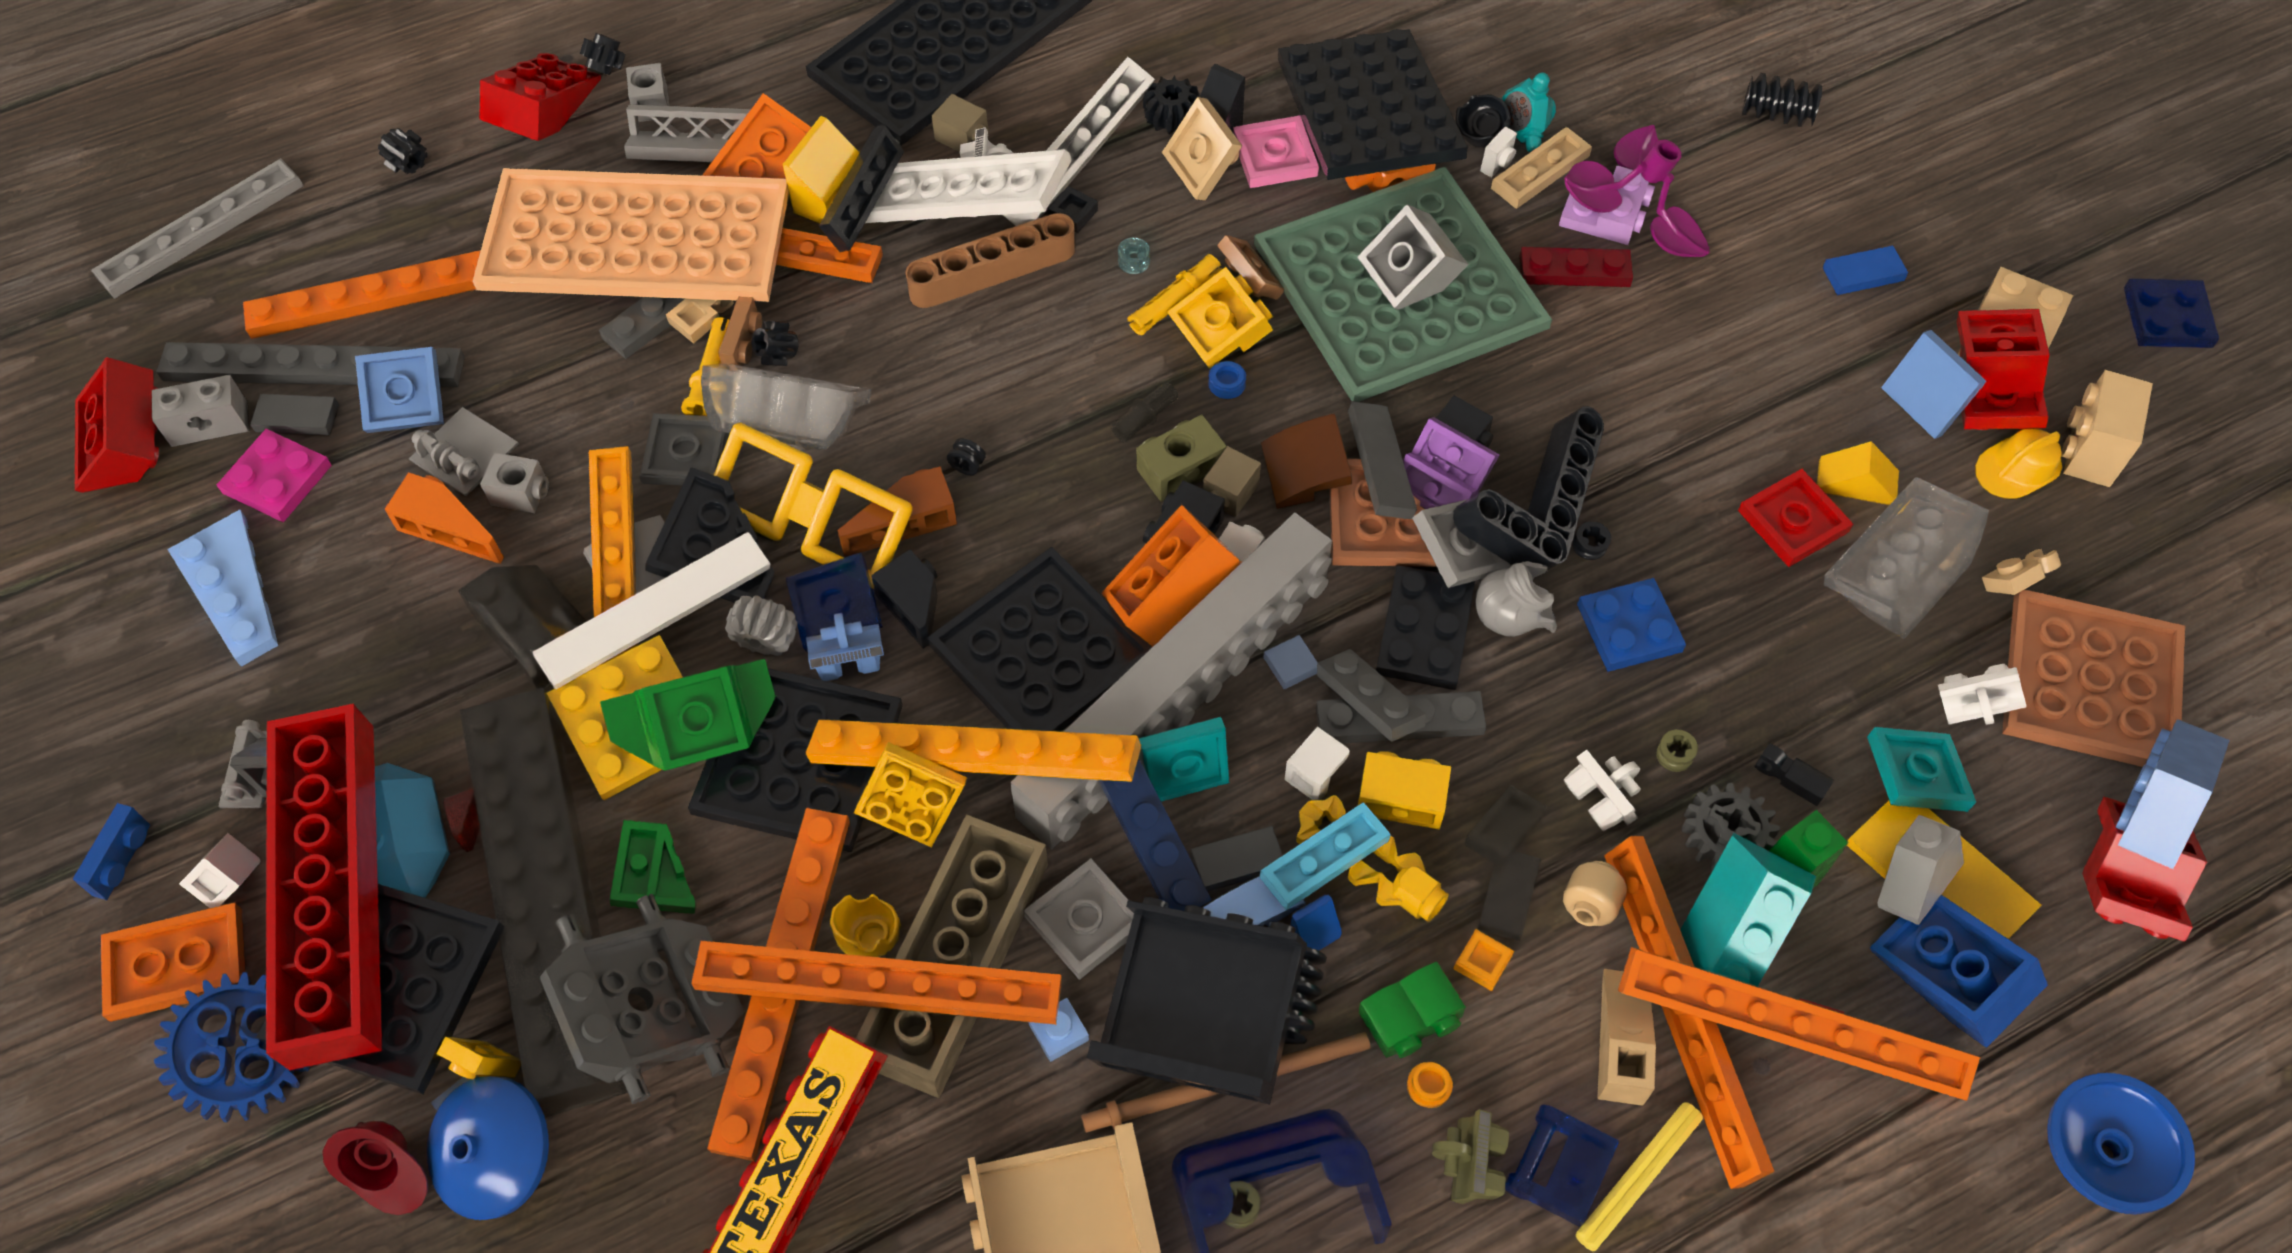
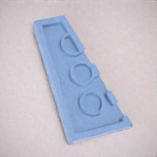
M238 510L167 550L231 654L242 667L277 647L278 642L269 606L264 598L262 590L264 586L261 575L257 570L254 558L256 555L247 530L249 528L247 519L243 512Z

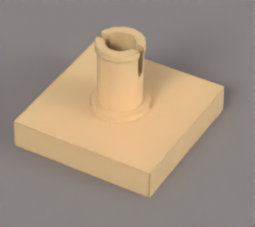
M1197 97L1162 153L1193 197L1197 200L1206 201L1228 166L1237 161L1242 145L1210 101L1206 98Z

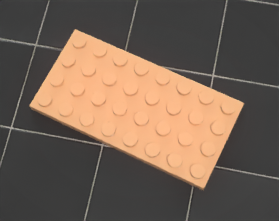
M503 168L474 273L473 283L476 290L712 300H737L738 296L753 297L754 301L769 302L789 196L786 179Z

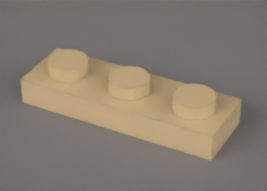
M1565 127L1495 177L1492 181L1491 189L1517 209L1570 171L1576 163L1588 158L1592 146L1568 127Z

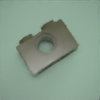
M1201 414L1190 421L1184 420L1178 423L1172 430L1158 437H1151L1145 440L1141 446L1137 447V471L1160 502H1162L1169 492H1176L1183 480L1193 485L1203 481L1227 446Z

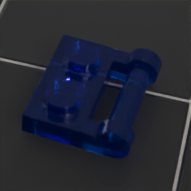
M1541 1105L1535 1116V1120L1538 1122L1516 1172L1508 1175L1505 1182V1190L1517 1198L1529 1200L1581 1227L1585 1222L1619 1144V1140L1552 1106ZM1559 1131L1567 1135L1568 1138L1546 1187L1535 1183L1533 1178L1554 1132Z

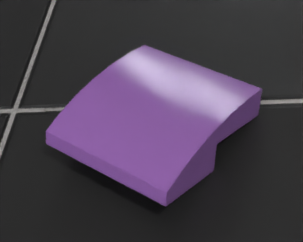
M1432 417L1428 419L1412 452L1406 454L1403 462L1413 495L1421 501L1420 506L1429 509L1467 500L1478 494L1496 463L1499 454Z

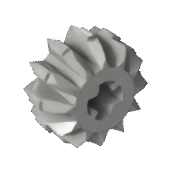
M741 596L740 600L735 601L733 608H730L725 630L728 633V637L732 641L738 642L740 647H746L751 652L756 651L764 656L769 654L778 656L786 652L789 645L793 643L798 622L795 620L793 612L785 610V606L782 604H776L771 599L765 600L759 596H754L753 598Z

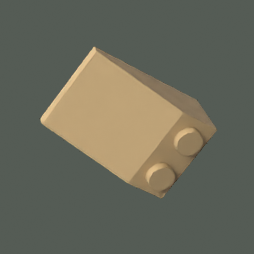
M2000 267L1978 310L2039 309L2049 348L2073 295Z

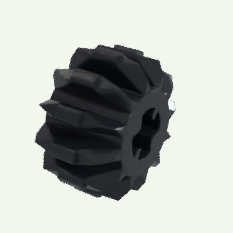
M1175 75L1172 80L1160 77L1159 82L1152 83L1147 92L1144 93L1143 108L1147 123L1153 124L1156 131L1166 129L1170 135L1172 130H1177L1196 98L1199 97L1198 87L1191 86L1188 78L1179 81Z

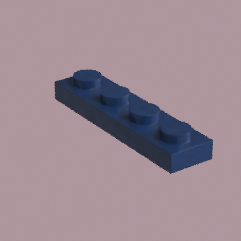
M1139 758L1132 782L1098 780L1159 899L1170 904L1169 908L1184 911L1186 905L1201 907L1211 901Z

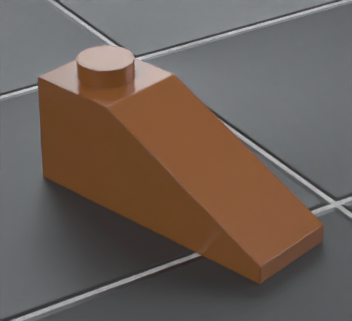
M941 466L918 470L911 475L902 477L886 490L910 502L913 507L900 541L957 525L954 502ZM872 502L838 529L844 557L881 547L894 512Z

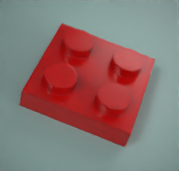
M1803 469L1796 471L1741 502L1738 512L1788 567L1846 535L1854 525Z

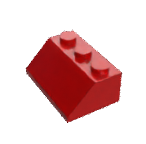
M106 357L75 399V491L83 493L138 482L149 468L153 469L159 457V448L155 446L154 442L157 426L152 421V390L158 388L154 386L152 369Z

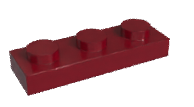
M1521 247L1519 255L1520 273L1528 285L1631 287L1633 271L1631 251L1628 249Z

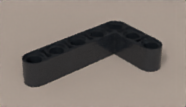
M1583 406L1555 423L1528 512L1499 493L1487 489L1456 506L1453 519L1457 529L1511 565L1529 561L1546 565L1547 570L1564 562L1569 555L1604 431V423L1600 414L1592 407Z

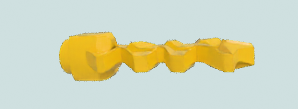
M1336 795L1325 800L1308 801L1299 811L1301 827L1297 834V843L1301 844L1321 831L1318 827L1322 824L1325 815L1333 823L1346 814L1341 800ZM1390 836L1389 842L1373 853L1386 863L1396 867L1399 873L1393 883L1383 873L1375 871L1362 860L1349 868L1348 880L1354 886L1378 883L1376 902L1379 905H1399L1415 918L1420 919L1422 917L1427 922H1430L1440 912L1449 896L1447 892L1441 889V883L1426 873L1421 856L1415 852L1398 856L1395 840L1392 836Z

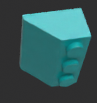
M1733 833L1680 929L1694 967L1758 987L1811 895L1817 876Z

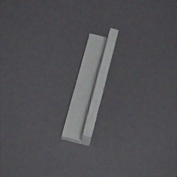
M628 105L626 110L630 137L624 145L626 159L712 162L751 109ZM638 116H649L660 126L655 131H640ZM675 117L685 118L694 128L689 133H680L670 122ZM709 119H719L729 129L724 134H714L704 124Z

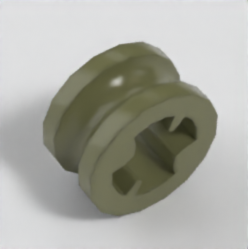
M1671 730L1663 735L1656 750V757L1665 769L1681 772L1691 766L1698 752V744L1690 733L1684 730ZM1672 744L1679 745L1678 750L1682 748L1685 750L1682 757L1674 756L1676 751L1669 752Z
M1234 1181L1226 1185L1220 1192L1218 1200V1211L1222 1221L1229 1227L1236 1229L1246 1228L1254 1223L1260 1209V1196L1257 1190L1251 1184L1243 1181ZM1237 1194L1245 1195L1247 1197L1246 1205L1251 1209L1250 1212L1245 1214L1244 1210H1241V1216L1233 1215L1231 1213L1232 1204L1227 1201L1228 1198L1233 1196L1236 1200Z

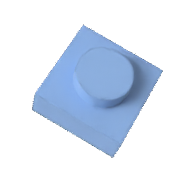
M1068 998L1059 1002L1056 1025L1028 1022L1050 1062L1089 1041V1034Z

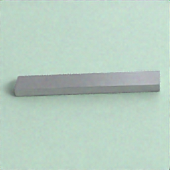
M280 158L103 262L91 271L115 299L303 187V184L294 171Z

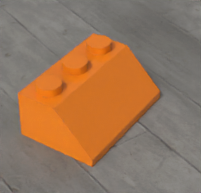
M1181 505L1101 594L1125 625L1153 647L1236 569L1241 561L1220 539Z

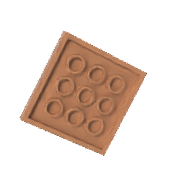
M2025 589L2015 594L2013 599L2008 668H2017L2027 707L2004 712L2002 734L2143 767L2161 729L2164 728L2171 731L2177 719L2182 721L2185 626Z

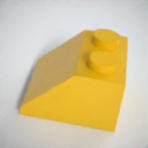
M823 116L819 117L783 163L793 212L819 224L860 153Z

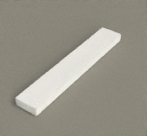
M747 532L533 651L534 658L556 690L770 569V562L750 533Z

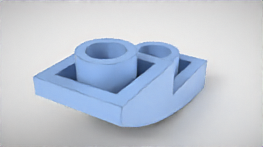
M1259 876L1233 889L1203 908L1211 911L1210 916L1226 919L1228 913H1233L1253 919V925L1263 926L1266 924L1269 926L1270 922L1280 921L1306 903L1304 900H1301L1288 910H1285Z

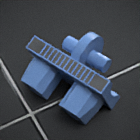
M843 613L834 614L835 626L820 629L821 635L806 638L810 669L816 668L823 681L838 679L842 676L841 663L851 661L857 662L858 672L863 674L880 670V656L884 655L879 624L862 627L861 621L845 624Z

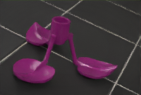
M1654 125L1642 127L1626 134L1615 145L1614 157L1618 165L1633 170L1621 181L1614 182L1612 173L1605 166L1594 161L1576 163L1565 176V186L1571 196L1585 208L1602 213L1614 211L1621 205L1622 197L1618 189L1623 188L1640 173L1650 183L1663 181L1656 209L1659 217L1654 218L1650 224V231L1655 242L1663 250L1676 256L1704 257L1710 253L1708 243L1701 229L1686 211L1676 206L1665 210L1670 183L1674 179L1671 171L1681 159V151L1676 144L1669 140H1658Z

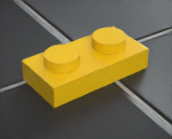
M445 1037L436 1053L451 1061L449 1066L451 1071L472 1080L475 1079L476 1075L479 1077L501 1076L515 1078L523 1063L517 1057L486 1041Z

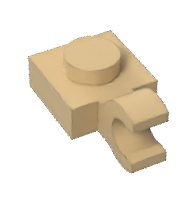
M685 298L668 312L666 317L671 326L694 344L712 328V321L719 317L718 313L725 312L734 302L733 300Z

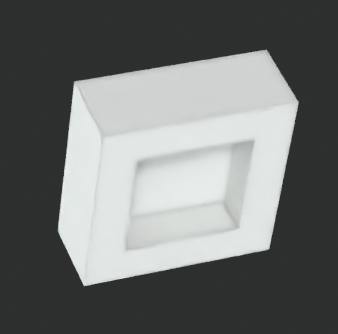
M1505 126L1486 146L1480 169L1482 173L1492 178L1501 167L1507 168L1511 164L1516 154V149L1513 148L1517 135L1516 132Z

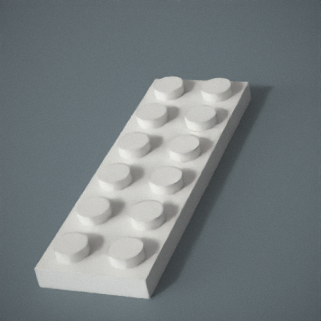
M1066 149L898 163L865 223L1045 212L1071 159Z

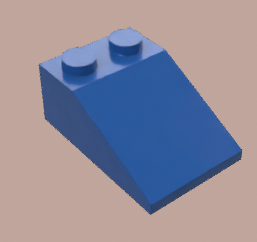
M1940 895L1919 925L1899 917L1870 947L1872 953L1948 1021L1985 1048L2048 986L2039 960L1943 895Z

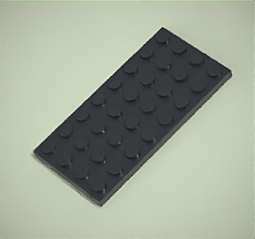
M896 0L806 65L807 76L875 127L885 125L902 146L932 123L933 113L951 94L964 99L1093 0Z

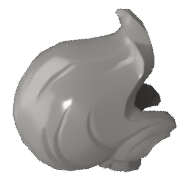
M1527 561L1515 563L1510 568H1503L1486 575L1479 584L1475 600L1476 610L1483 624L1490 630L1504 636L1515 637L1536 628H1546V630L1554 633L1557 629L1552 609L1554 595L1533 582L1535 577L1547 571V566Z

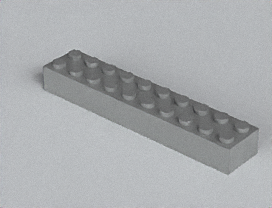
M1294 512L1064 732L1136 735L1138 738H1143L1187 726L1192 720L1195 710L1204 701L1206 703L1211 702L1220 692L1222 683L1231 674L1233 676L1239 675L1247 666L1249 657L1258 648L1264 650L1273 641L1276 631L1284 623H1292L1300 614L1303 604L1310 597L1315 599L1322 594L1329 582L1327 573L1332 561L1330 558L1332 540ZM1017 775L1011 781L1015 818L1051 850L1061 840L1063 842L1069 841L1079 830L1080 822L1090 812L1095 814L1100 811L1108 801L1099 781L1094 779Z

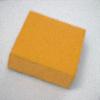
M1476 929L1453 969L1488 990L1493 991L1515 951Z

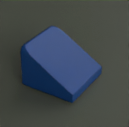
M1329 894L1318 898L1292 914L1291 926L1296 928L1295 933L1301 936L1309 948L1321 950L1339 939L1342 935L1333 900Z

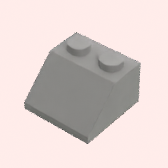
M1408 204L1357 257L1392 306L1398 310L1444 291L1469 265L1432 215Z

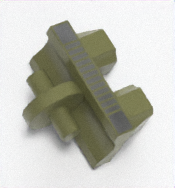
M1479 1109L1475 1111V1116L1458 1119L1457 1128H1448L1447 1141L1433 1143L1432 1155L1437 1159L1445 1161L1444 1175L1453 1177L1451 1201L1465 1204L1475 1199L1493 1200L1503 1196L1505 1193L1506 1176L1504 1172L1487 1167L1488 1155L1499 1157L1505 1154L1508 1148L1509 1131L1491 1123V1112Z

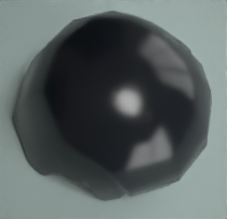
M1492 94L1472 95L1462 107L1458 106L1456 110V124L1463 139L1475 147L1486 148L1505 126L1510 128V110L1502 99Z

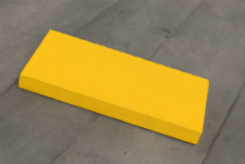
M1888 801L1847 840L1849 842L1847 846L1885 879L1897 843L1918 815L1947 826L1949 825L1929 808L1891 805L1890 801ZM1961 836L1964 864L1941 895L2009 939L2042 905Z

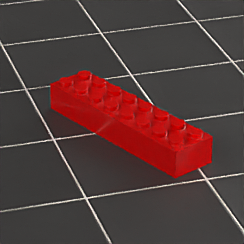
M355 704L267 721L266 1054L288 1070H294L382 1051L374 726Z

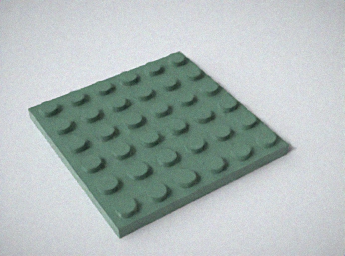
M1446 167L1254 235V246L1284 288L1285 296L1351 402H1360L1543 332L1550 329L1551 317ZM1408 204L1431 214L1469 265L1444 291L1398 310L1392 306L1357 257Z

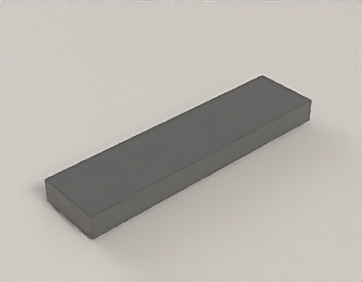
M1352 401L1348 409V415L1375 515L1412 519L1417 511V507L1388 407Z

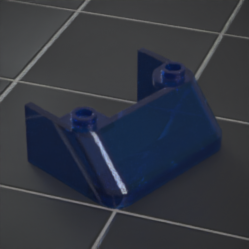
M1322 1109L1192 1145L1178 1152L1172 1163V1179L1193 1253H1210L1203 1229L1218 1225L1229 1217L1233 1208L1231 1182L1243 1181L1249 1183L1320 1162L1326 1177L1332 1183L1341 1187L1357 1186L1375 1244L1384 1243L1392 1222L1369 1153L1346 1118L1335 1110Z

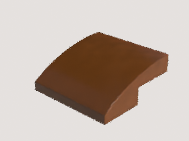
M1335 413L1294 425L1261 442L1277 509L1315 501L1314 492L1352 484V475Z

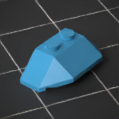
M390 763L375 766L378 884L425 898L435 884L450 855L434 781L431 777Z

